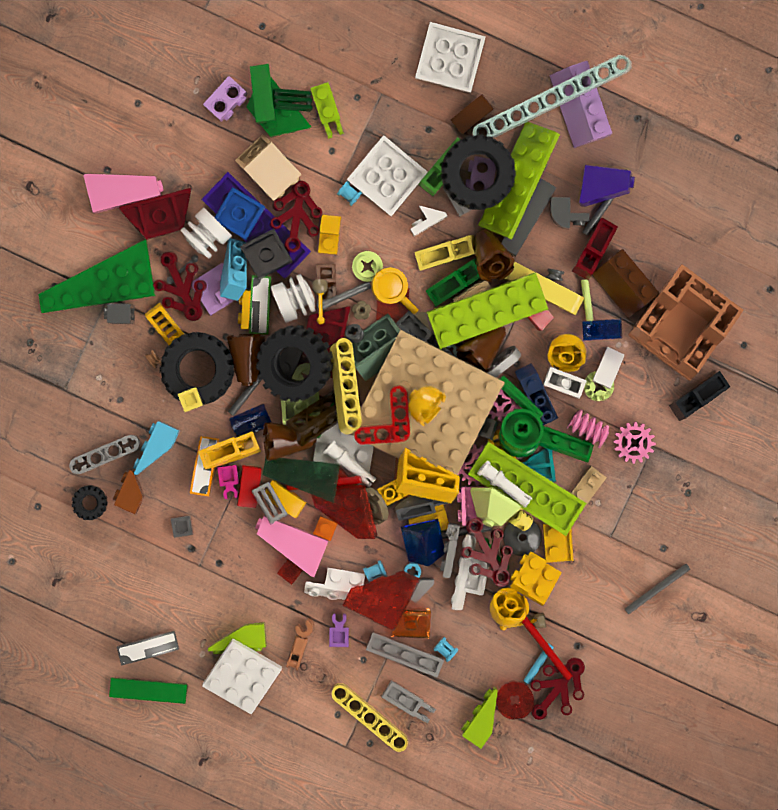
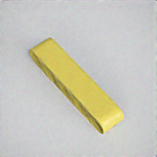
M514 262V270L504 279L510 282L534 273V271ZM536 273L545 300L576 315L584 297Z
M341 338L331 346L330 352L333 355L331 362L333 363L332 375L338 426L343 434L348 435L359 429L362 421L353 346L350 340ZM338 346H341L344 352H341ZM341 364L345 366L346 371L341 368ZM343 383L348 386V390L343 387ZM345 402L350 404V408L345 405ZM347 420L352 423L353 428L348 425Z
M338 683L333 687L332 698L388 746L397 752L404 751L407 748V736L352 689L343 683ZM336 689H344L346 692L345 696H336ZM356 700L361 706L359 709L354 710L350 707V702ZM367 713H373L375 720L368 722L364 716ZM382 725H387L390 731L387 734H382L379 728ZM401 737L405 743L402 746H396L394 740Z

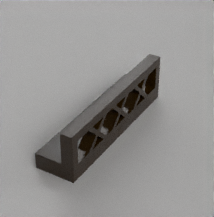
M344 383L343 387L348 390V386ZM334 390L286 421V426L296 433L297 443L301 447L338 423ZM327 402H335L331 407L324 406ZM345 402V405L350 408V404ZM311 412H320L317 416H309ZM298 421H305V424L301 427L295 425Z

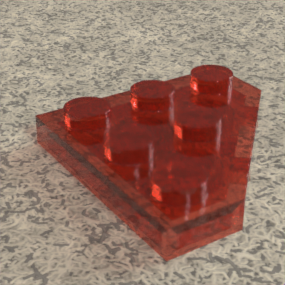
M365 485L329 486L310 489L314 507L338 523L355 538L375 539L378 534Z
M402 570L394 575L370 581L368 584L351 588L342 605L369 620L395 631L421 580Z

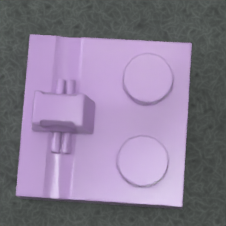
M223 263L200 276L192 283L194 289L196 281L203 280L206 282L207 288L203 291L201 302L210 316L235 301L220 297ZM202 283L198 284L199 289L203 288Z

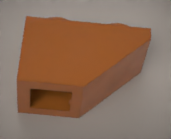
M130 469L129 472L123 474L121 479L123 485L121 490H116L113 500H115V506L137 514L143 501L144 493L137 475L134 474L135 471Z

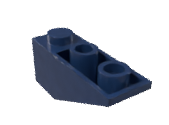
M532 363L514 371L526 397L543 412V416L540 418L543 426L558 419L543 383Z

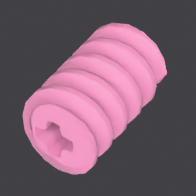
M580 409L572 417L567 429L573 426L572 433L579 430V437L585 433L586 441L592 437V444L594 445L599 441L598 448H601L609 434V426L606 425L602 428V421L595 424V417L588 420L589 414L586 413L582 416L583 410Z

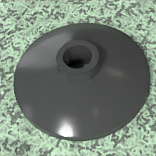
M534 521L526 531H522L511 523L506 526L503 540L505 546L512 547L513 554L523 556L525 553L528 555L530 551L534 553L540 546L542 535L540 528ZM525 534L526 540L521 541L519 536Z

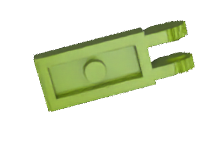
M329 82L310 88L328 139L333 138L328 123L334 121L336 122L338 133L340 135L344 134Z

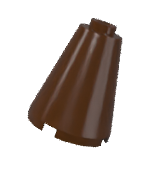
M479 231L474 237L477 272L482 280L492 282L491 279L503 280L514 270V257L491 231Z
M502 326L468 339L456 349L458 351L457 357L487 373L506 337L505 327Z
M239 334L238 337L227 335L237 382H241L242 386H252L253 382L257 381L259 370L256 369V363L259 362V359L256 357L257 353L261 350L260 346L265 341V335Z
M271 422L264 423L263 436H265V442H263L264 451L268 461L312 448L314 443L317 442V438L301 447L297 443L296 433L288 426Z

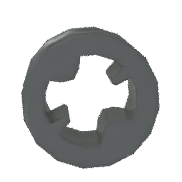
M548 268L549 275L546 276L547 279L563 281L562 275L564 271Z
M351 324L345 330V335L351 343H358L364 338V332L358 324Z

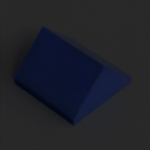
M439 519L401 526L409 562L430 566L445 554Z

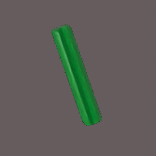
M505 376L499 378L505 382L501 389L522 409L534 412L539 418L543 416V412Z

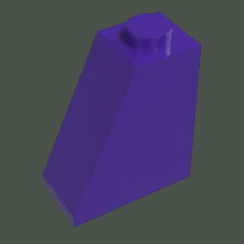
M585 165L579 203L581 206L586 207L629 194L630 188H634L635 177H632L630 170Z

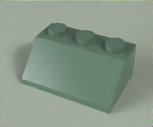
M388 313L363 330L364 338L360 342L352 343L355 367L365 381L380 372L400 332V329Z

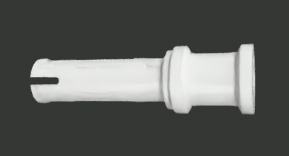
M332 440L323 451V454H328L336 461L335 464L343 465L355 476H361L362 482L367 487H370L372 483L366 478L373 483L376 480V477L372 476L349 457L348 451L342 450L335 440Z
M488 460L479 469L477 474L484 476L490 481L492 486L501 488L524 508L529 504L532 497L504 477L503 472L496 470L490 465Z

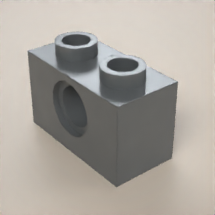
M107 303V308H104V319H107V323L135 324V305Z

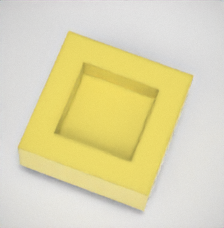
M197 387L178 394L184 412L203 406Z

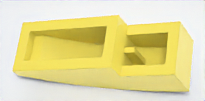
M474 235L414 252L419 270H425L475 255Z

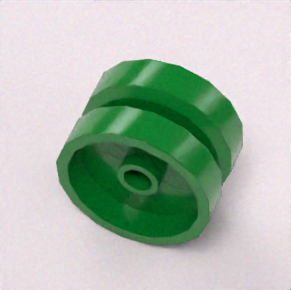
M516 409L508 413L503 419L498 436L503 450L509 455L518 458L533 454L539 447L544 429L541 419L534 412L526 409Z

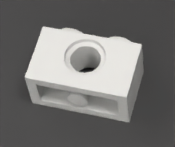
M549 367L543 385L580 399L587 380Z

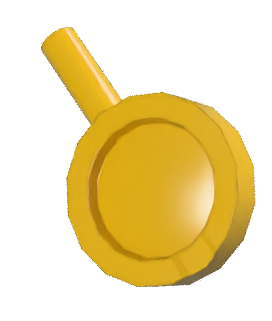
M389 267L381 269L374 275L371 289L377 300L385 304H393L400 301L413 315L419 311L405 296L408 290V282L403 272Z

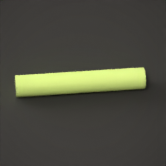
M586 279L581 280V287L584 297L586 324L591 325L594 324L589 281Z

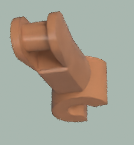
M310 618L305 623L308 630H303L300 624L295 626L298 635L295 636L287 661V668L290 666L298 671L308 641L306 637L315 629V624ZM292 656H299L298 661L293 660Z

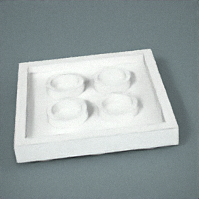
M430 22L415 79L471 93L485 36Z
M383 135L349 176L347 181L392 217L428 172Z
M338 423L322 433L320 438H317L311 472L312 478L332 479L355 476L343 465L335 464L336 461L328 454H323V451L332 440H335L342 450H347L348 456L370 473L373 445L357 443L353 435L343 434L339 430Z
M232 638L203 682L202 687L252 715L282 670V666Z

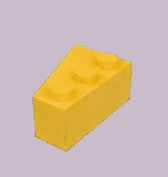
M405 448L398 460L396 492L452 503L459 492L460 476L439 465L435 466L427 462L426 458L422 456L420 458L410 453L411 450Z

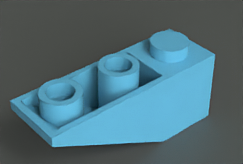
M228 239L220 280V297L238 301L246 290L247 259L240 246L246 243L244 241Z
M157 421L156 424L153 423L149 430L151 437L149 441L145 440L141 448L143 455L141 459L137 458L133 469H136L134 474H140L173 448L180 430L161 421Z

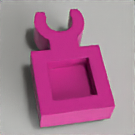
M237 465L217 467L219 484L226 487L223 493L224 498L228 499L227 493L229 491H233L235 498H238V491L234 488L235 484H239Z

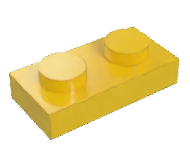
M246 289L239 299V305H242V313H238V324H241V329H249L251 289Z

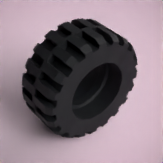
M467 136L457 141L449 149L442 163L441 181L449 197L457 202L458 205L471 210H484L497 205L510 193L516 176L514 158L512 159L510 155L511 152L503 146L502 142L495 140L491 136ZM475 154L487 156L496 167L494 183L482 191L468 188L460 177V168L463 161Z
M290 325L279 329L266 338L267 340L260 346L261 350L257 353L256 358L259 359V362L256 363V369L260 370L258 374L259 380L263 379L265 382L263 387L265 389L270 388L272 390L271 395L274 397L280 395V400L284 401L288 399L291 402H297L300 399L303 401L315 395L326 385V382L331 377L330 371L333 369V363L330 360L333 358L332 352L327 350L330 347L327 342L323 343L321 340L323 336L320 333L315 335L312 328L304 329L302 325H297L296 327ZM288 346L296 347L306 354L310 362V373L305 379L295 380L284 374L279 361L280 353L284 348Z
M200 332L186 333L174 339L164 350L165 353L161 357V380L168 393L174 396L176 400L180 401L179 393L195 388L184 382L179 370L183 357L192 351H203L209 354L215 363L213 379L207 385L197 387L203 405L218 400L231 386L235 371L230 350L215 336Z

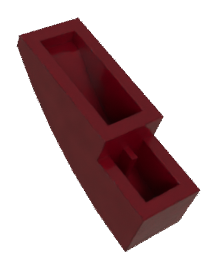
M604 218L600 219L572 269L573 273L587 280L591 278L618 226Z

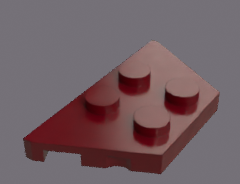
M191 188L120 206L119 210L146 240L178 232L185 225Z
M346 306L323 312V318L325 319L323 324H318L317 322L319 313L309 315L306 329L312 328L315 335L320 333L323 336L322 342H327L330 346L327 348L328 352H330V348L334 343L344 338L351 307Z

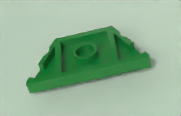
M271 77L272 91L275 88L281 89ZM252 93L246 108L256 119ZM278 101V103H288L286 101ZM275 109L276 121L260 123L271 138L311 128V125L302 114L295 110Z

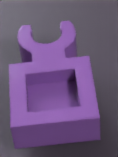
M336 614L332 615L335 627H330L329 647H349V627H343L347 619L346 614H343L342 621L336 620Z

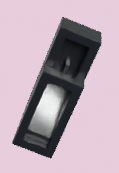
M719 371L675 400L669 407L677 419L681 421L730 388V385Z

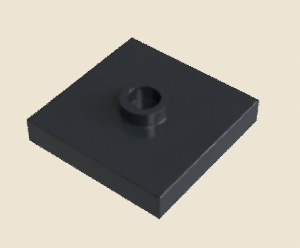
M275 229L240 246L258 280L292 263V259Z

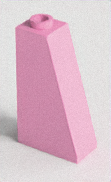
M84 174L94 213L158 197L164 191L162 181H158L155 176Z
M265 515L263 519L259 518L255 529H258L257 535L307 574L314 577L328 540L281 521H275L270 525Z

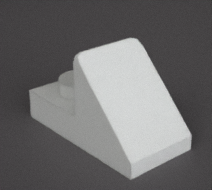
M419 206L426 220L423 221L422 218L412 224L413 228L410 230L415 237L447 218V214L442 211Z

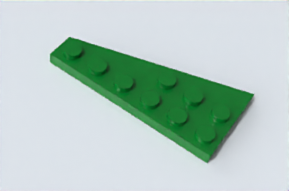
M145 239L38 294L41 313L156 296L147 240Z

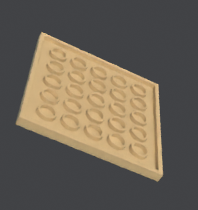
M400 330L360 410L362 421L360 427L392 424L390 391L394 386L402 385L406 388L408 405L410 402L409 396L414 390L425 386L435 387L446 395L444 403L440 402L438 407L441 410L430 423L424 422V426H422L409 412L410 437L406 441L371 445L398 459L403 450L407 448L411 450L410 453L420 458L422 456L427 459V462L435 466L439 465L458 475L505 382ZM400 389L393 393V396H397L398 401L397 403L393 402L394 406L399 404L406 405L405 402L401 403V396L404 395V392H401ZM398 408L394 414L396 418L402 419L405 417L406 412L404 409ZM407 421L395 422V425L399 424L400 428L396 434H399L400 438H404V434H407V431L403 430V424L407 425ZM370 429L371 434H365L364 430L357 434L363 441L368 436H372L371 440H375L373 436L374 429ZM385 429L377 431L379 439L387 438L388 432Z

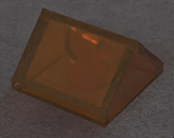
M393 607L391 637L430 638L431 608Z

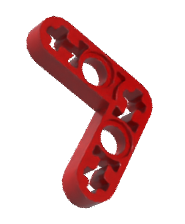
M397 385L390 391L392 424L360 427L354 433L357 443L366 445L404 442L410 437L408 393L405 387ZM397 389L404 392V395L401 396V403L405 402L406 405L399 404L394 406L393 402H398L397 396H393ZM398 408H402L406 412L405 417L402 419L396 418L394 414ZM407 421V425L403 424V430L407 431V434H404V438H400V435L396 434L400 429L399 424L395 425V422ZM370 429H374L373 436L375 440H371L372 436H368L362 441L361 437H358L357 434H360L361 430H364L365 434H371ZM379 429H385L388 432L386 439H379L377 437Z

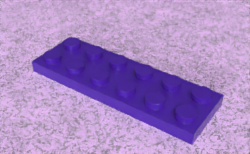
M229 172L201 199L216 214L232 187L259 202ZM265 208L247 240H243L247 243L272 230L270 221L275 216ZM275 220L273 225L279 226V222ZM282 224L275 231L284 245L290 236V231ZM301 242L297 252H288L292 263L277 270V272L286 279L311 251ZM289 243V247L291 249H294L295 245L293 243Z

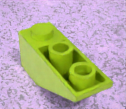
M265 622L243 625L209 646L208 651H213V654H223L232 638L254 651H262V648L267 646Z
M495 686L492 690L490 688L483 696L485 700L482 705L478 704L472 712L473 718L471 721L467 720L461 728L463 730L462 736L480 749H482L493 731L498 691Z

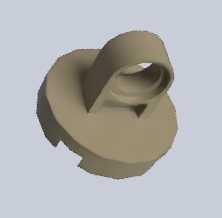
M371 487L361 490V494L358 495V503L363 514L367 512L370 516L368 520L373 524L379 525L388 519V508L393 506L395 502L386 505L379 492Z

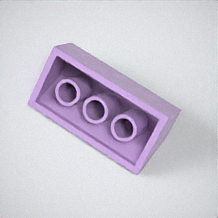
M584 61L549 75L553 87L589 70L590 67L588 61ZM589 76L584 77L582 85L584 87L590 86L591 78ZM568 85L565 88V94L567 96L573 94V86ZM597 88L560 105L574 148L611 136L612 131Z

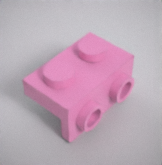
M484 486L461 487V491L458 492L457 502H461V510H458V522H462V526H466L470 519L478 518L470 492L471 488H484Z

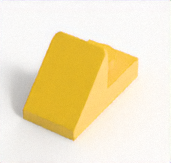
M322 215L318 253L337 255L341 224L340 216Z

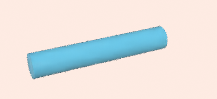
M544 651L541 652L523 680L529 685L548 657Z

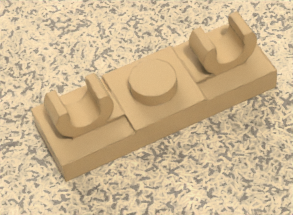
M590 466L571 494L588 504L607 477Z

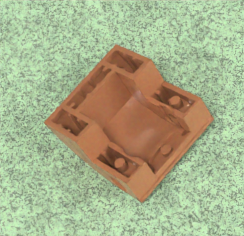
M681 264L642 314L628 336L690 381L699 373L715 347L727 336L744 310Z

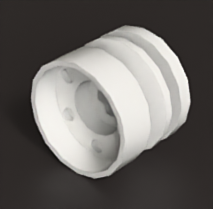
M203 207L195 215L199 224L196 226L188 222L187 224L193 230L189 232L183 227L181 232L184 234L186 241L198 253L209 259L212 254L207 248L210 246L216 252L218 249L213 242L217 240L219 243L224 244L232 235Z
M301 274L297 275L298 285H295L292 278L289 279L291 288L287 289L283 282L271 286L285 323L298 319L297 309H300L304 315H307L304 306L309 305L311 312L316 311L314 296L308 282L305 281Z

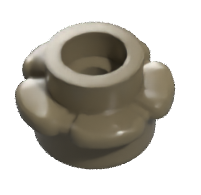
M359 301L357 304H354L352 307L354 317L359 320L367 319L371 312L370 305L366 304L365 301Z

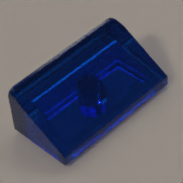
M264 404L229 418L236 437L252 431L256 433L263 430L264 423H272Z

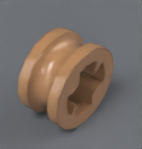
M154 350L151 351V354L145 355L154 369L157 368L158 364L161 365V360Z

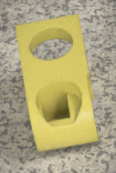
M520 508L508 522L522 531H526L531 527L533 518L525 513L524 509Z

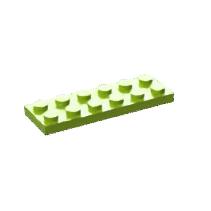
M531 122L524 124L511 153L516 170L514 185L507 197L500 203L485 209L478 226L512 240L560 136L559 133Z
M534 272L426 313L438 347L442 349L548 310V306L537 274Z
M487 442L468 473L469 476L485 486L497 490L519 504L522 509L567 536L587 504L490 442ZM487 460L496 470H501L504 477L532 497L525 508L501 488L492 486L489 480L477 474Z

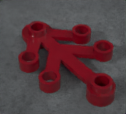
M297 181L296 184L292 185L289 194L281 199H276L273 203L275 211H282L287 203L295 199L294 207L270 221V227L277 230L284 222L292 218L290 236L284 243V247L289 253L297 252L301 246V242L297 238L300 219L307 228L308 236L316 237L320 231L319 227L314 225L302 208L304 201L311 210L310 216L313 219H318L322 215V209L317 207L310 197L311 189L305 181ZM302 188L304 193L300 194L297 189ZM280 202L282 204V208H278L276 206V203ZM313 210H317L319 215H314ZM273 221H278L279 226H274ZM314 228L316 230V234H312L310 232V229ZM289 243H293L295 248L291 249Z
M165 252L161 256V263L164 267L168 268L176 286L167 284L164 280L160 279L154 282V289L182 297L185 304L174 301L172 297H165L162 300V306L166 309L174 308L182 311L188 320L197 321L203 314L200 301L203 291L207 288V284L203 280H198L194 283L196 291L192 300L189 293L194 276L199 269L196 263L186 265L187 275L183 282L176 267L177 255L174 252ZM167 256L170 258L169 263H166L165 258ZM191 265L194 266L193 272L190 271ZM159 282L162 283V288H161V289L158 288V283H159ZM199 283H202V289L198 288ZM167 299L171 302L170 306L166 304ZM191 308L195 310L194 315L190 313Z
M478 518L470 519L466 523V529L470 534L474 535L483 553L474 551L471 547H463L460 550V555L464 559L473 558L488 563L492 569L482 568L480 564H472L469 567L470 574L491 578L492 582L498 587L506 586L510 581V573L507 571L509 558L513 554L512 547L508 545L501 547L500 555L502 559L500 566L496 561L504 532L501 529L492 530L491 538L493 540L490 548L481 533L483 529L482 521ZM472 523L475 525L474 530L471 529ZM496 531L499 532V538L495 536ZM505 548L508 549V555L504 553ZM465 549L469 551L468 556L464 553ZM474 566L478 568L477 573L473 570ZM499 574L502 575L501 581L498 579Z
M574 657L569 659L564 665L573 677L574 691L572 695L574 699L582 700L584 692L581 688L580 675L583 674L585 665L581 659ZM547 664L543 667L545 676L549 677L554 673H560L556 666ZM574 664L579 665L577 671L572 670ZM547 667L552 668L550 674L545 673ZM562 677L560 679L542 681L535 679L531 682V688L536 692L542 688L554 687L541 704H535L532 707L531 712L535 719L542 720L546 717L547 708L560 692L562 701L560 709L562 714L570 715L572 713L567 685L571 678L567 681ZM535 682L540 683V687L538 689H535L533 687V684ZM577 691L582 692V696L579 698L575 697ZM565 706L570 707V711L567 713L563 711ZM538 709L543 710V714L540 716L536 714Z

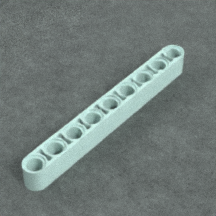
M619 55L476 125L473 129V136L479 135V130L484 127L487 130L486 136L495 138L626 74L631 69V60L626 56ZM621 59H625L627 63L623 70H619L617 67V63ZM607 68L609 75L602 79L600 77V70ZM589 76L591 84L588 87H584L582 80L584 77ZM568 85H572L574 88V92L570 96L565 94V88ZM553 93L556 96V101L554 104H549L547 98ZM533 102H537L539 105V109L535 113L530 110ZM515 111L521 112L522 116L519 121L513 119ZM499 119L504 121V127L501 130L496 127V122Z

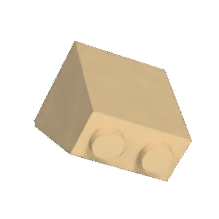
M263 134L235 160L273 201L281 198L285 190L289 186L296 184L299 176L302 175Z

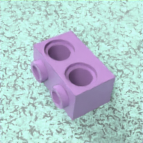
M228 76L203 105L221 122L224 119L227 121L234 113L232 110L237 105L241 106L245 102L247 92ZM233 88L237 89L238 95L235 98H230L228 91ZM224 103V111H215L216 104Z
M477 156L474 157V161L470 160L468 172H471V178L466 179L465 186L474 190V183L481 182L484 185V190L489 188L494 182L496 171L493 161ZM478 164H486L488 170L485 173L478 172Z

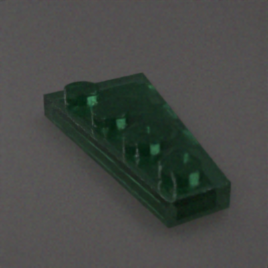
M265 456L262 475L334 503L340 465L286 458L268 461Z

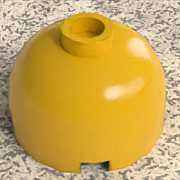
M573 334L559 335L551 342L548 348V361L551 366L555 365L560 371H577L586 361V347L583 341Z
M425 386L414 390L409 396V412L411 416L422 426H424V422L430 423L441 410L438 406L441 401L445 402L446 395L432 386Z
M501 588L490 602V614L493 620L504 627L517 626L525 619L529 612V603L526 597L518 594V591L513 588Z

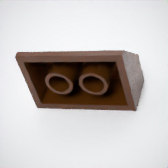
M624 249L616 253L592 275L627 318H630L659 294V291Z

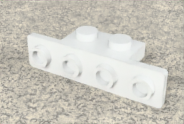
M466 534L462 547H471L472 550H475L476 539L474 535ZM465 549L464 553L468 556L469 551ZM460 557L459 573L455 578V593L451 598L453 610L463 609L466 592L484 595L487 577L471 575L469 567L472 564H480L482 568L489 569L488 563L473 558L464 559ZM474 566L473 570L477 573L478 568Z
M328 568L325 585L313 582L305 583L304 593L314 597L324 596L331 600L342 599L350 603H365L368 606H379L381 601V594L363 591L365 574Z

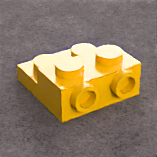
M530 551L528 555L524 553L519 561L521 567L518 571L515 570L510 578L512 580L510 587L543 606L562 572L547 564V560Z

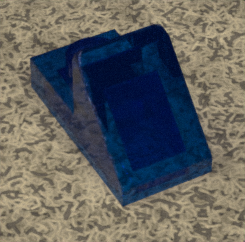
M621 319L582 321L583 341L622 339Z

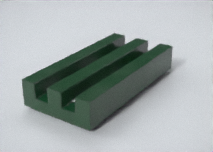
M275 88L273 90L274 109L311 112L313 109L311 105L312 98H310L311 91ZM278 101H286L288 103H278ZM298 102V103H306V105H301V104H289V103Z

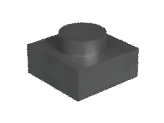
M190 516L171 519L174 538L193 535Z

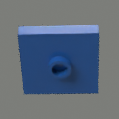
M232 187L214 218L223 227L247 240L266 207Z

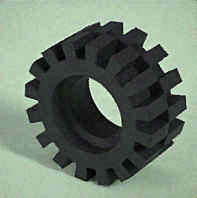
M89 485L81 487L74 493L71 505L74 513L79 518L94 520L103 515L107 509L108 502L103 490H100L97 486ZM91 495L95 497L97 501L95 509L87 510L83 507L82 501L85 496Z

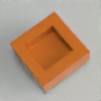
M320 516L313 534L331 541L338 523Z

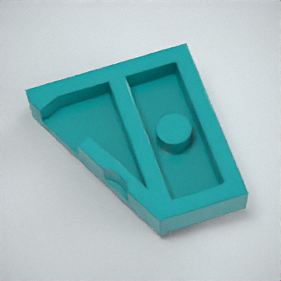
M545 448L525 462H522L550 481L556 482L552 450Z

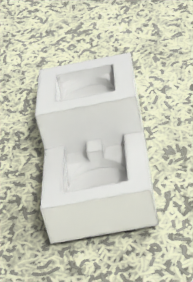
M607 347L592 381L610 389L624 354Z

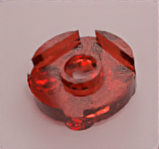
M512 680L499 688L496 704L499 712L504 717L512 720L522 719L532 711L534 697L531 689L525 683ZM519 696L518 700L520 703L511 705L510 697Z

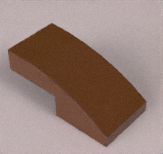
M481 94L454 116L451 122L463 135L493 111L494 108L484 95Z
M316 264L317 279H323L328 282L327 292L322 295L323 302L337 295L336 264Z

